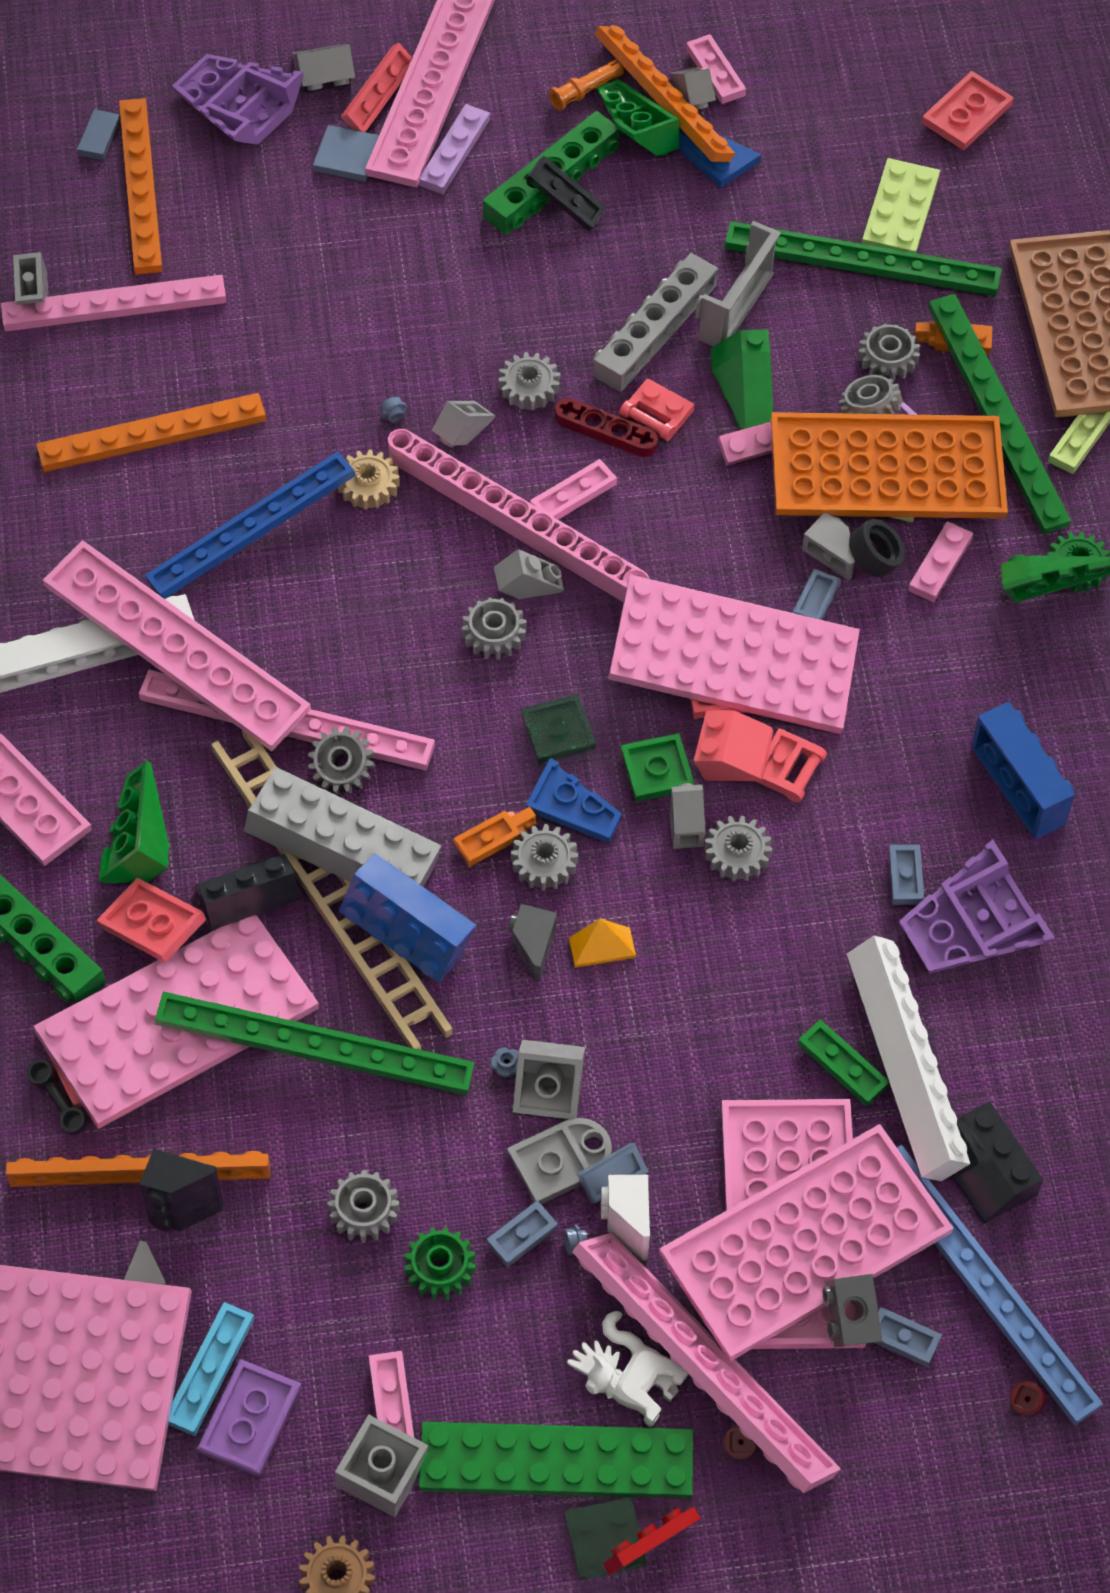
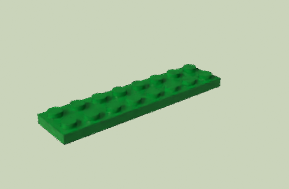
M422 1422V1442L428 1445V1450L420 1467V1492L692 1499L693 1429Z

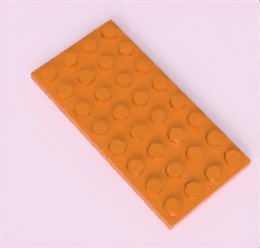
M771 413L775 515L821 516L823 513H828L831 516L992 519H1006L1008 507L999 416Z

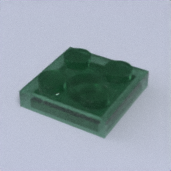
M578 694L521 708V717L538 764L548 762L550 757L556 760L596 749V741Z
M632 1497L565 1511V1519L580 1581L609 1575L602 1563L613 1557L610 1550L627 1539L631 1545L639 1541L636 1534L640 1530ZM643 1554L614 1573L647 1567L646 1555Z

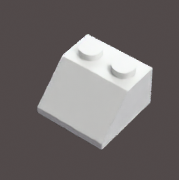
M608 1175V1187H602L601 1219H607V1231L609 1233L612 1232L640 1261H648L650 1240L648 1175Z

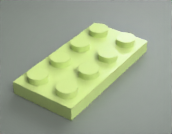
M888 158L863 235L862 244L916 253L937 186L940 170Z

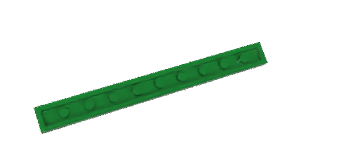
M730 221L725 249L746 253L751 225ZM774 229L781 232L775 243L774 258L991 296L997 295L1002 268Z
M951 294L929 301L928 309L982 416H999L1003 457L1042 534L1069 527L1071 520L956 295Z
M165 991L162 992L155 1017V1025L465 1096L468 1093L474 1062Z

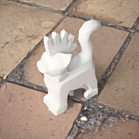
M614 1311L607 1314L602 1322L603 1334L611 1342L630 1349L632 1357L625 1370L616 1369L620 1352H616L612 1356L611 1346H607L605 1353H603L598 1341L594 1342L595 1352L586 1343H582L585 1355L574 1350L573 1356L578 1361L569 1359L567 1364L588 1376L585 1386L591 1394L606 1393L608 1399L614 1398L617 1403L639 1411L644 1415L645 1423L651 1428L660 1417L661 1408L647 1394L652 1386L660 1388L663 1391V1398L671 1402L679 1391L676 1385L680 1386L689 1374L683 1367L675 1364L671 1358L663 1356L653 1348L648 1347L631 1332L617 1330L615 1324L621 1319L622 1313Z

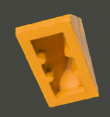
M600 918L569 937L575 968L636 958L630 928Z

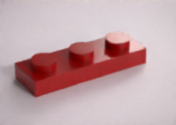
M692 1507L682 1513L677 1508L661 1518L665 1525L656 1529L655 1525L651 1524L638 1532L636 1536L639 1541L631 1545L627 1539L612 1548L610 1552L613 1557L602 1563L609 1575L613 1574L701 1519L696 1509Z

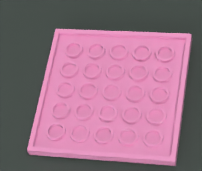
M0 1265V1472L157 1491L192 1290L187 1287Z

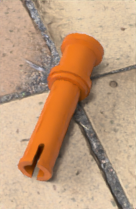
M615 59L579 79H568L567 84L559 88L553 87L549 90L550 102L556 110H564L567 104L573 101H581L589 91L624 74L623 65Z

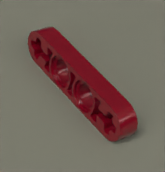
M564 398L556 403L555 420L563 427L641 457H649L657 451L658 436L655 431L571 398ZM568 410H571V411H572V412H569L567 415H564V414H563V413H566ZM595 418L600 420L601 424L591 427L586 424V421ZM616 428H621L627 433L622 437H617L611 432ZM645 440L650 441V443L647 442V443H645V445H641V444H640V443L645 442Z

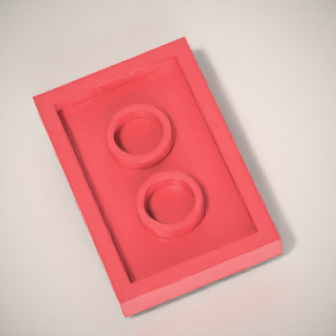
M971 71L922 116V124L964 151L1013 105L1014 97Z
M136 878L96 921L101 929L166 963L203 924L206 917L203 911Z

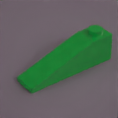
M619 79L597 87L600 98L620 131L656 156H664L680 148L679 119Z
M768 329L739 330L713 346L710 353L712 375L715 381H718L722 389V395L725 401H728L739 429L743 430L770 422L771 413L773 412Z
M1016 555L1010 557L1008 562L1001 564L1003 588L1016 604L1109 576L1110 557H1025V555Z
M146 760L126 777L117 805L121 809V813L116 823L111 824L109 833L113 835L110 848H104L101 855L99 881L102 883H133L136 878L149 882L155 876L162 874L168 867L169 842L152 765Z

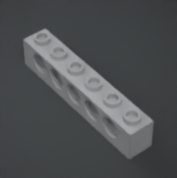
M690 253L684 261L680 260L676 264L673 273L660 282L657 291L652 296H647L637 313H632L628 317L625 326L611 336L608 345L603 350L599 349L596 352L592 361L594 364L593 377L621 393L695 311L700 295H709L717 286L718 268L693 253Z

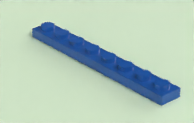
M337 451L145 574L147 582L162 598L169 597L355 477L354 469Z

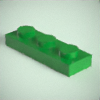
M821 1019L798 1039L797 1045L866 1107L889 1087V1080Z

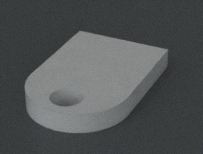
M585 1118L566 1120L507 1148V1154L534 1202L538 1201L540 1204L581 1186L582 1184L577 1174L609 1156L612 1152L611 1140L606 1130L598 1123ZM596 1137L602 1141L603 1145L599 1149L591 1150L586 1147L585 1141L588 1138Z

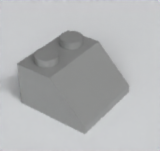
M338 44L292 53L296 71H301L304 75L301 86H307L308 91L323 88V83L333 81L334 86L349 84V78L355 77L350 45Z
M522 1040L518 1052L513 1113L563 1119L577 1118L585 1047Z
M368 1414L335 1471V1486L396 1517L413 1487L428 1450V1445Z

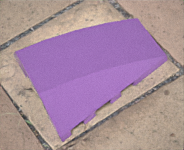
M206 54L175 82L172 88L234 141L258 145L293 112L304 75L301 71L294 70L292 74L285 73L283 68L272 66L269 70L260 68L258 63L249 62L247 65L238 64L236 59Z
M993 839L985 845V849L976 857L970 858L958 873L946 879L941 884L942 887L934 894H929L899 921L929 974L1055 941L1053 934L1039 913L1034 914L1009 874L1008 863Z

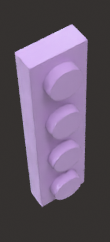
M465 104L421 174L419 186L440 194L445 193L490 121V112Z

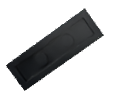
M545 156L538 160L526 180L588 231L595 226L606 210L602 203Z

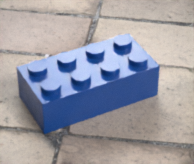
M1007 702L979 715L971 748L1033 838H1040L1066 825L1075 796L1074 788L1068 780L1063 779L1058 771L1055 760L1044 752L1038 736L1035 733H1031L1025 725L1021 712L1015 710L1011 703Z
M376 853L354 874L339 909V912L345 915L348 920L359 925L370 933L372 937L384 943L400 957L405 958L438 983L459 962L476 927V924Z

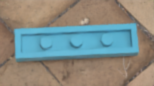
M223 1303L172 1402L169 1426L196 1436L255 1320L254 1314L228 1303Z

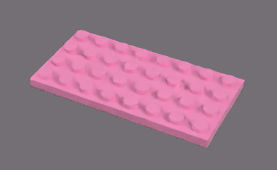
M630 575L608 679L841 734L844 728L860 629Z
M254 915L220 927L178 949L166 963L157 960L34 1025V1032L96 1127L100 1129L250 1047L155 1025V1017L163 991L292 1021H298L318 1010L319 1003L258 916Z
M850 1099L722 1100L726 1211L851 1141L853 1134ZM848 1302L844 1308L848 1319L852 1320L856 1315V1308L851 1302ZM825 1306L753 1349L865 1348L866 1343L834 1347V1341L830 1340L827 1331V1323L830 1321L829 1307Z
M879 1124L661 1247L659 1254L729 1361H732L825 1307L822 1297L823 1287H826L825 1280L873 1274V1278L948 1236L952 1233L953 1227Z

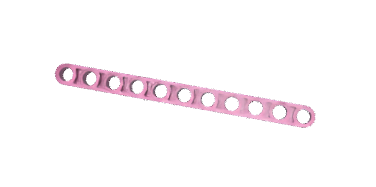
M397 429L388 436L389 458L393 459L394 465L623 603L630 575L649 579L648 574L412 432L405 429Z

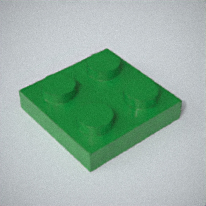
M679 733L621 745L620 752L635 802L671 795V788L681 784L689 783L695 785Z

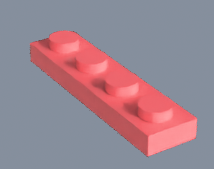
M400 43L394 44L341 115V118L352 130L366 132L403 81L412 57Z

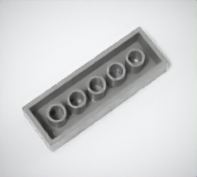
M277 767L274 768L249 808L244 832L349 882L352 881L354 874L366 861L376 853L424 887L436 866L442 846Z

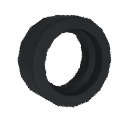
M871 519L866 521L853 531L849 538V547L853 558L866 573L874 577L882 578L890 574L905 559V549L898 534L881 520ZM871 540L879 547L883 556L875 550Z

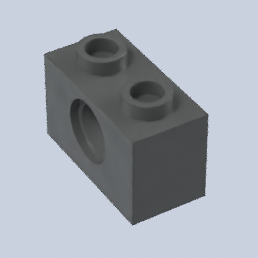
M873 1274L825 1280L826 1287H823L822 1297L824 1305L829 1307L830 1321L827 1323V1331L830 1340L834 1341V1347L882 1341ZM848 1302H851L856 1308V1315L852 1320L848 1319L844 1312L845 1305Z

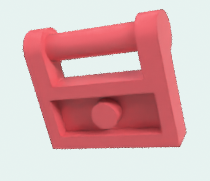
M647 378L633 396L623 403L619 415L626 419L632 418L659 433V437L668 442L693 413L694 403ZM639 407L640 409L648 412L649 414L659 418L660 420L666 422V424L658 421L657 419L649 416L648 414L640 411L637 408Z
M779 728L770 743L762 781L755 782L784 794L792 802L799 803L805 795L804 789L818 764L823 763L827 752L822 747ZM802 753L807 755L808 759L793 784L786 779Z

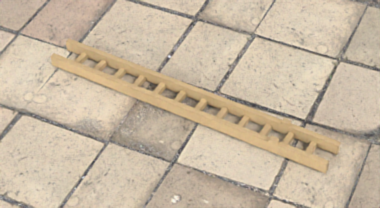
M242 730L243 737L252 750L231 760L219 741L212 743V751L250 808L256 799L252 791L266 783L276 765L262 744ZM258 758L267 772L246 783L237 768ZM276 847L281 855L286 854L295 877L408 1047L421 1050V1045L409 1026L424 1020L428 1015L432 1017L445 1038L453 1035L451 1025L405 958L400 957L395 951L372 936L356 945L352 943L344 930L356 923L347 918L338 922L329 906L344 899L351 882L337 876L344 887L323 898L313 883L328 876L331 872L319 868L307 875L298 861L299 857ZM382 943L391 958L370 969L360 954ZM398 967L407 983L386 994L376 978ZM414 991L424 1006L402 1018L392 1002Z

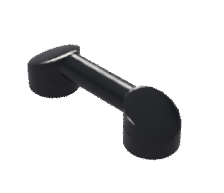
M44 1059L33 1061L27 1069L28 1079L38 1088L48 1092L62 1113L59 1120L61 1128L69 1135L81 1133L88 1124V1117L79 1108L73 1107L57 1084L58 1077L55 1068Z

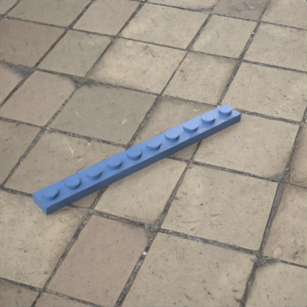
M902 1145L897 1147L953 1227L952 1233L934 1243L1073 1425H1077L1098 1411L1103 1405L1098 1396L929 1179L921 1177L918 1165Z

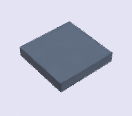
M328 125L313 163V171L366 182L365 168L379 135Z

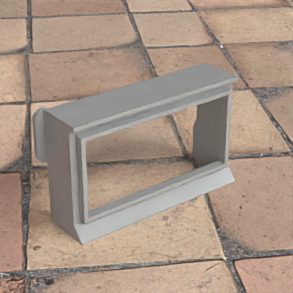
M755 221L751 223L750 239L745 254L746 266L723 301L706 294L700 295L697 300L696 318H700V341L715 346L735 334L774 275L772 271L775 243L781 232Z

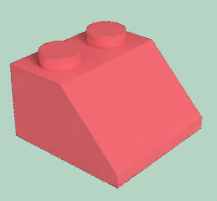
M734 710L706 711L694 763L705 781H762L773 729Z

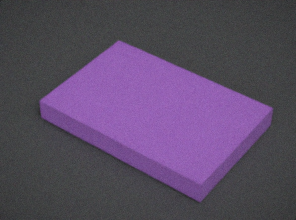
M240 1359L198 1445V1453L260 1478L302 1388L301 1383Z

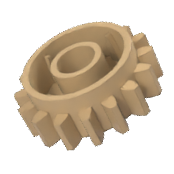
M368 450L367 455L357 451L356 458L349 455L346 457L347 462L354 469L355 477L338 487V492L343 493V500L345 502L350 501L353 507L359 506L364 509L379 508L384 503L388 504L391 496L397 495V487L400 486L398 466H393V459L391 457L384 460L383 452L374 456L372 450Z

